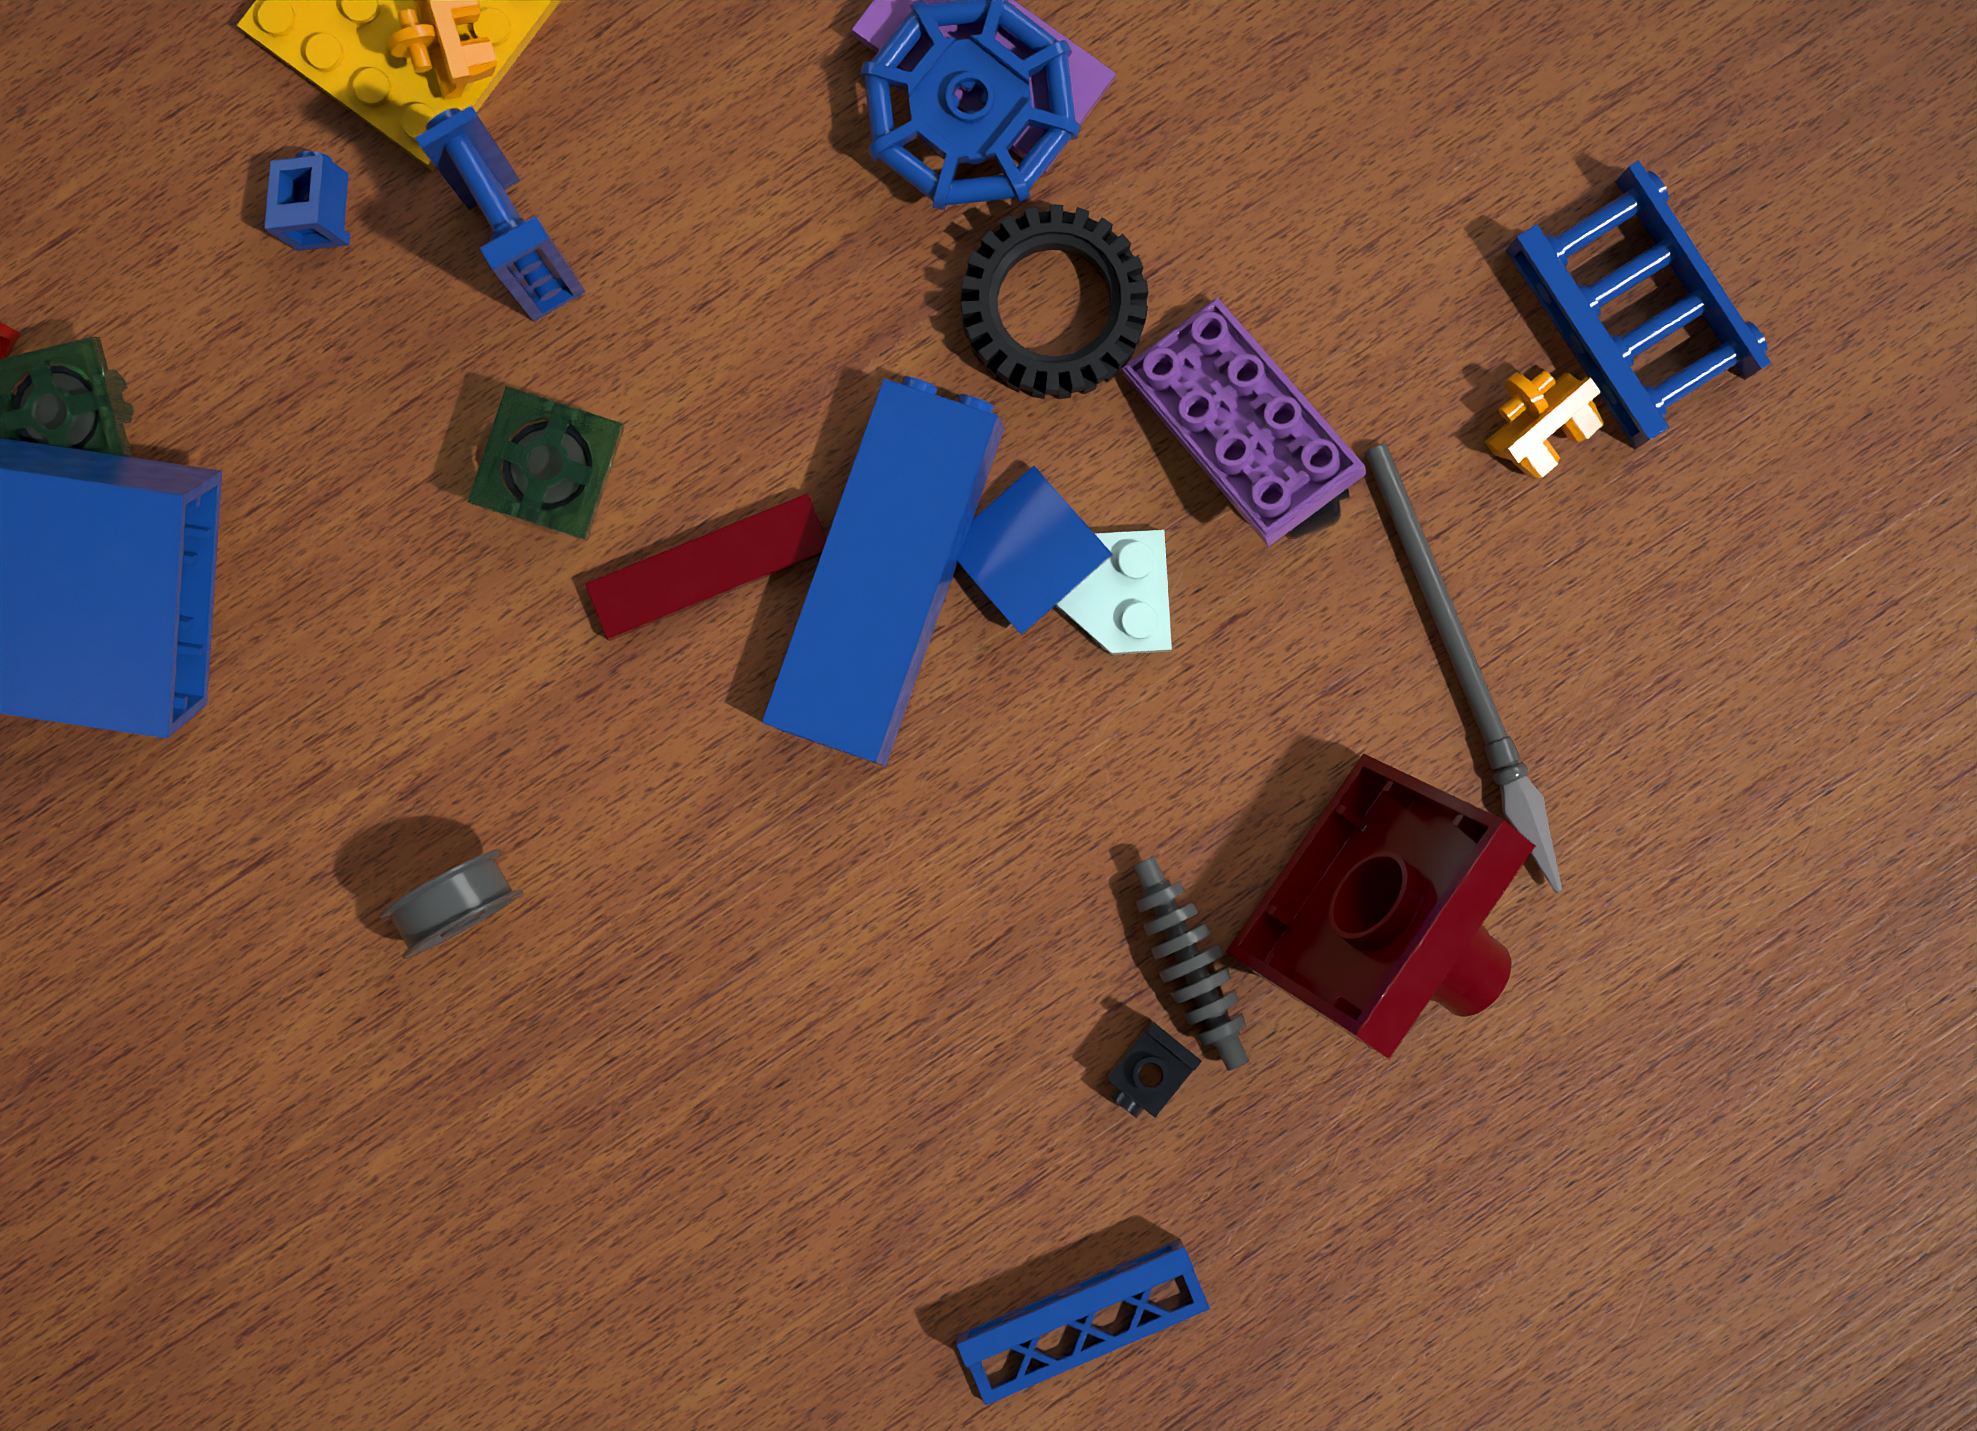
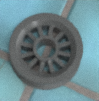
M500 849L482 854L443 873L403 896L379 914L380 919L391 917L408 949L402 954L403 959L416 956L451 939L497 913L524 894L522 889L512 891L499 868L496 859L502 853Z

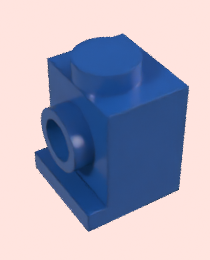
M302 151L297 153L295 158L270 161L265 230L297 251L349 246L350 233L344 230L349 173L335 164L330 156L315 151Z

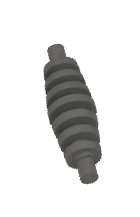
M1155 856L1133 865L1134 871L1144 890L1141 892L1143 897L1135 901L1138 911L1141 913L1152 908L1156 918L1143 924L1146 936L1163 931L1166 940L1150 948L1153 958L1156 960L1173 953L1176 962L1158 971L1162 982L1165 983L1184 976L1186 984L1171 991L1170 995L1176 1004L1194 998L1197 1006L1184 1012L1183 1016L1189 1025L1204 1020L1207 1028L1198 1032L1196 1037L1202 1046L1211 1043L1213 1047L1217 1048L1227 1071L1248 1063L1249 1059L1238 1037L1241 1035L1239 1030L1246 1026L1243 1013L1229 1017L1226 1009L1239 1002L1236 991L1231 990L1219 995L1216 987L1231 979L1228 966L1210 973L1205 966L1224 955L1220 945L1215 944L1198 951L1195 943L1211 935L1212 932L1206 923L1188 929L1184 920L1198 914L1199 911L1193 902L1180 907L1177 906L1174 898L1186 891L1180 881L1171 884L1169 879L1165 880Z

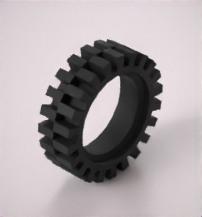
M1050 204V211L1038 212V208L1035 206L1024 209V216L1015 220L1012 215L1000 221V228L993 233L989 230L981 239V246L977 252L973 250L968 261L966 275H963L961 312L966 338H969L972 352L978 361L980 359L987 366V372L996 380L1000 377L1007 382L1008 388L1018 393L1020 389L1032 392V397L1045 399V395H1058V399L1071 398L1072 393L1082 391L1084 395L1096 390L1097 384L1102 381H1110L1117 375L1118 369L1123 364L1126 365L1132 357L1135 347L1140 341L1147 317L1148 284L1147 280L1143 279V265L1139 255L1133 256L1130 251V241L1123 233L1118 237L1112 231V223L1103 217L1097 222L1089 218L1090 211L1077 207L1076 213L1063 211L1064 205ZM1059 250L1078 255L1093 265L1105 281L1110 298L1108 321L1100 335L1093 342L1075 353L1062 356L1040 355L1025 349L1016 342L1003 326L998 311V295L1001 284L1008 272L1020 260L1036 252Z

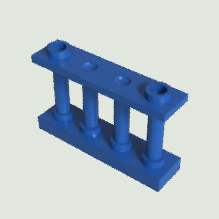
M472 105L462 111L459 108L448 109L433 117L426 125L427 131L415 138L421 149L468 210L477 205L480 207L493 230L490 234L491 242L480 247V250L492 271L533 322L585 293L575 273L538 218L534 216L526 222L523 218H520L505 192V189L516 184L520 179Z
M1639 160L1628 166L1616 179L1615 182L1623 193L1621 196L1556 237L1551 234L1545 236L1538 224L1517 236L1506 249L1509 257L1578 363L1600 390L1599 395L1634 449H1637L1669 428V425L1663 418L1667 415V407L1735 365L1744 380H1746L1771 363L1765 354L1768 346L1764 336L1752 322H1745L1667 204L1669 195L1662 180L1653 171L1646 172ZM1637 215L1652 237L1655 245L1591 286L1586 287L1583 284L1577 286L1565 267L1568 265V257L1629 218ZM1670 265L1689 295L1621 338L1617 335L1610 336L1598 318L1601 314L1600 308L1665 266ZM1700 315H1703L1722 345L1656 387L1652 388L1649 385L1643 387L1631 369V366L1634 365L1633 358Z

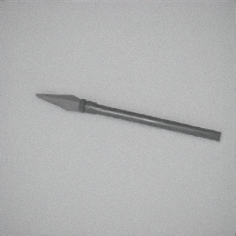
M1385 443L1366 451L1365 456L1485 744L1483 748L1491 770H1496L1493 774V781L1497 786H1500L1503 814L1512 827L1536 845L1531 856L1556 893H1560L1562 886L1549 830L1544 797L1526 776L1528 775L1526 764L1518 762L1521 759L1520 754L1511 736L1508 737L1388 445Z

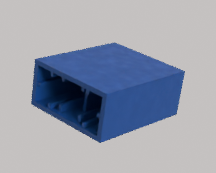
M0 438V714L168 739L207 705L222 484L221 470Z

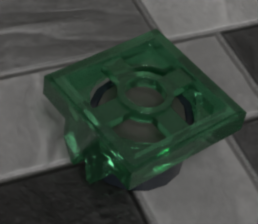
M89 337L0 359V438L132 457L124 425L132 421L133 405L125 402L122 391L127 388L124 378L117 370L108 369L100 337ZM30 371V374L18 386L16 395L13 394L15 385L25 375V373Z
M506 386L467 502L470 505L501 514L519 524L534 526L550 534L561 533L587 542L625 426L621 422ZM540 419L544 420L539 423L528 425L518 434H516L512 438L511 442L508 441L510 436L519 428H521L524 424ZM501 459L504 460V462H503V473H504V476H505V480H506L507 487L505 486L504 479H503V476H502V472H501V469H500V467H501Z

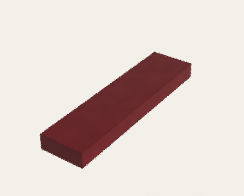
M807 493L585 583L605 636L607 640L612 641L816 558L822 554L827 537L810 495Z

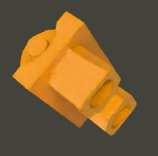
M414 0L421 24H419L415 9H405L398 13L402 29L393 33L387 39L391 55L395 57H410L414 71L416 73H423L432 69L429 52L443 100L459 98L462 96L467 83L476 82L493 75L497 66V60L489 38L482 37L460 41L456 25L478 21L481 14L479 0Z
M1543 370L1530 381L1524 375L1515 372L1505 380L1506 389L1512 398L1498 409L1502 417L1508 422L1489 437L1485 443L1494 456L1511 460L1527 476L1537 479L1542 478L1560 460L1559 455L1547 440L1559 427H1561L1570 441L1579 443L1588 439L1603 426L1604 422L1592 401L1600 393V390L1589 377H1585L1580 381L1571 374L1564 373L1555 381L1549 372Z

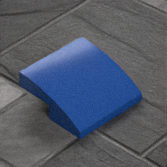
M1032 466L972 520L957 561L1015 629L1023 635L1113 554L1035 466Z

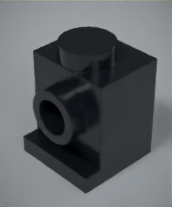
M1150 1019L1105 1075L1115 1085L1109 1096L1135 1118L1144 1109L1156 1118L1192 1071H1195L1202 1061ZM1148 1063L1159 1065L1162 1071L1160 1081L1153 1086H1146L1139 1080L1140 1069Z

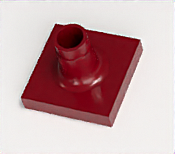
M1363 753L1226 953L1257 976L1389 1060L1430 1000L1439 1003L1456 1016L1467 1017L1482 1012L1500 996L1510 977L1511 956L1507 948L1492 937L1482 924L1536 845L1504 819Z

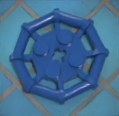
M917 0L910 4L911 12L870 62L862 63L859 76L865 81L871 145L867 150L874 161H883L933 201V208L945 211L947 205L1011 198L1021 202L1030 197V188L1069 140L1078 138L1081 125L1075 120L1068 59L1072 54V50L1067 41H1058L1007 0H951L924 3L923 0ZM985 22L982 34L971 35V39L955 41V37L944 38L939 29L941 26ZM999 26L1008 31L1035 54L1021 60L995 39ZM924 34L932 46L912 72L897 69L896 67ZM1041 70H1046L1050 112L1032 107L1029 77ZM975 86L980 87L984 91L981 95V103L984 105V108L978 112L970 110L967 113L958 110L959 99L955 92L960 87L968 92L973 90ZM890 87L907 90L909 95L911 121L895 130ZM1028 125L1045 130L1046 132L1016 167L1008 152L1011 146ZM919 138L945 158L940 176L903 146ZM986 160H996L1003 175L954 180L958 163L977 165Z

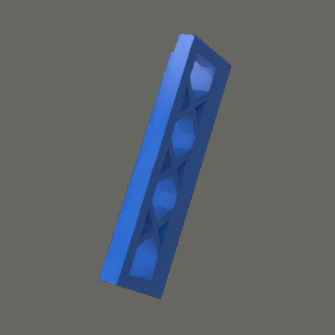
M1178 1239L957 1334L956 1345L965 1366L971 1370L986 1406L1205 1312L1210 1307L1194 1272L1185 1246L1181 1239ZM1183 1275L1193 1299L1170 1310L1147 1301L1153 1287ZM1120 1301L1136 1306L1128 1327L1117 1333L1112 1334L1091 1325L1097 1311ZM1144 1309L1157 1314L1139 1323ZM1064 1325L1080 1330L1072 1352L1057 1358L1035 1349L1041 1335ZM1088 1333L1101 1338L1083 1347ZM1008 1349L1024 1354L1016 1376L996 1385H991L981 1361ZM1031 1357L1044 1362V1364L1026 1371Z

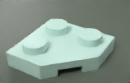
M1165 531L1096 533L1095 535L1113 555L1059 602L1056 607L1085 630L1110 655L1170 652L1172 646Z

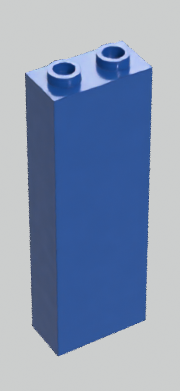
M904 376L901 384L883 379L762 721L763 724L779 731L886 767L955 572L958 556L971 526L1005 429L999 416L992 413L994 409L992 404L965 394H960L958 402L937 396L938 388L936 386L909 376Z

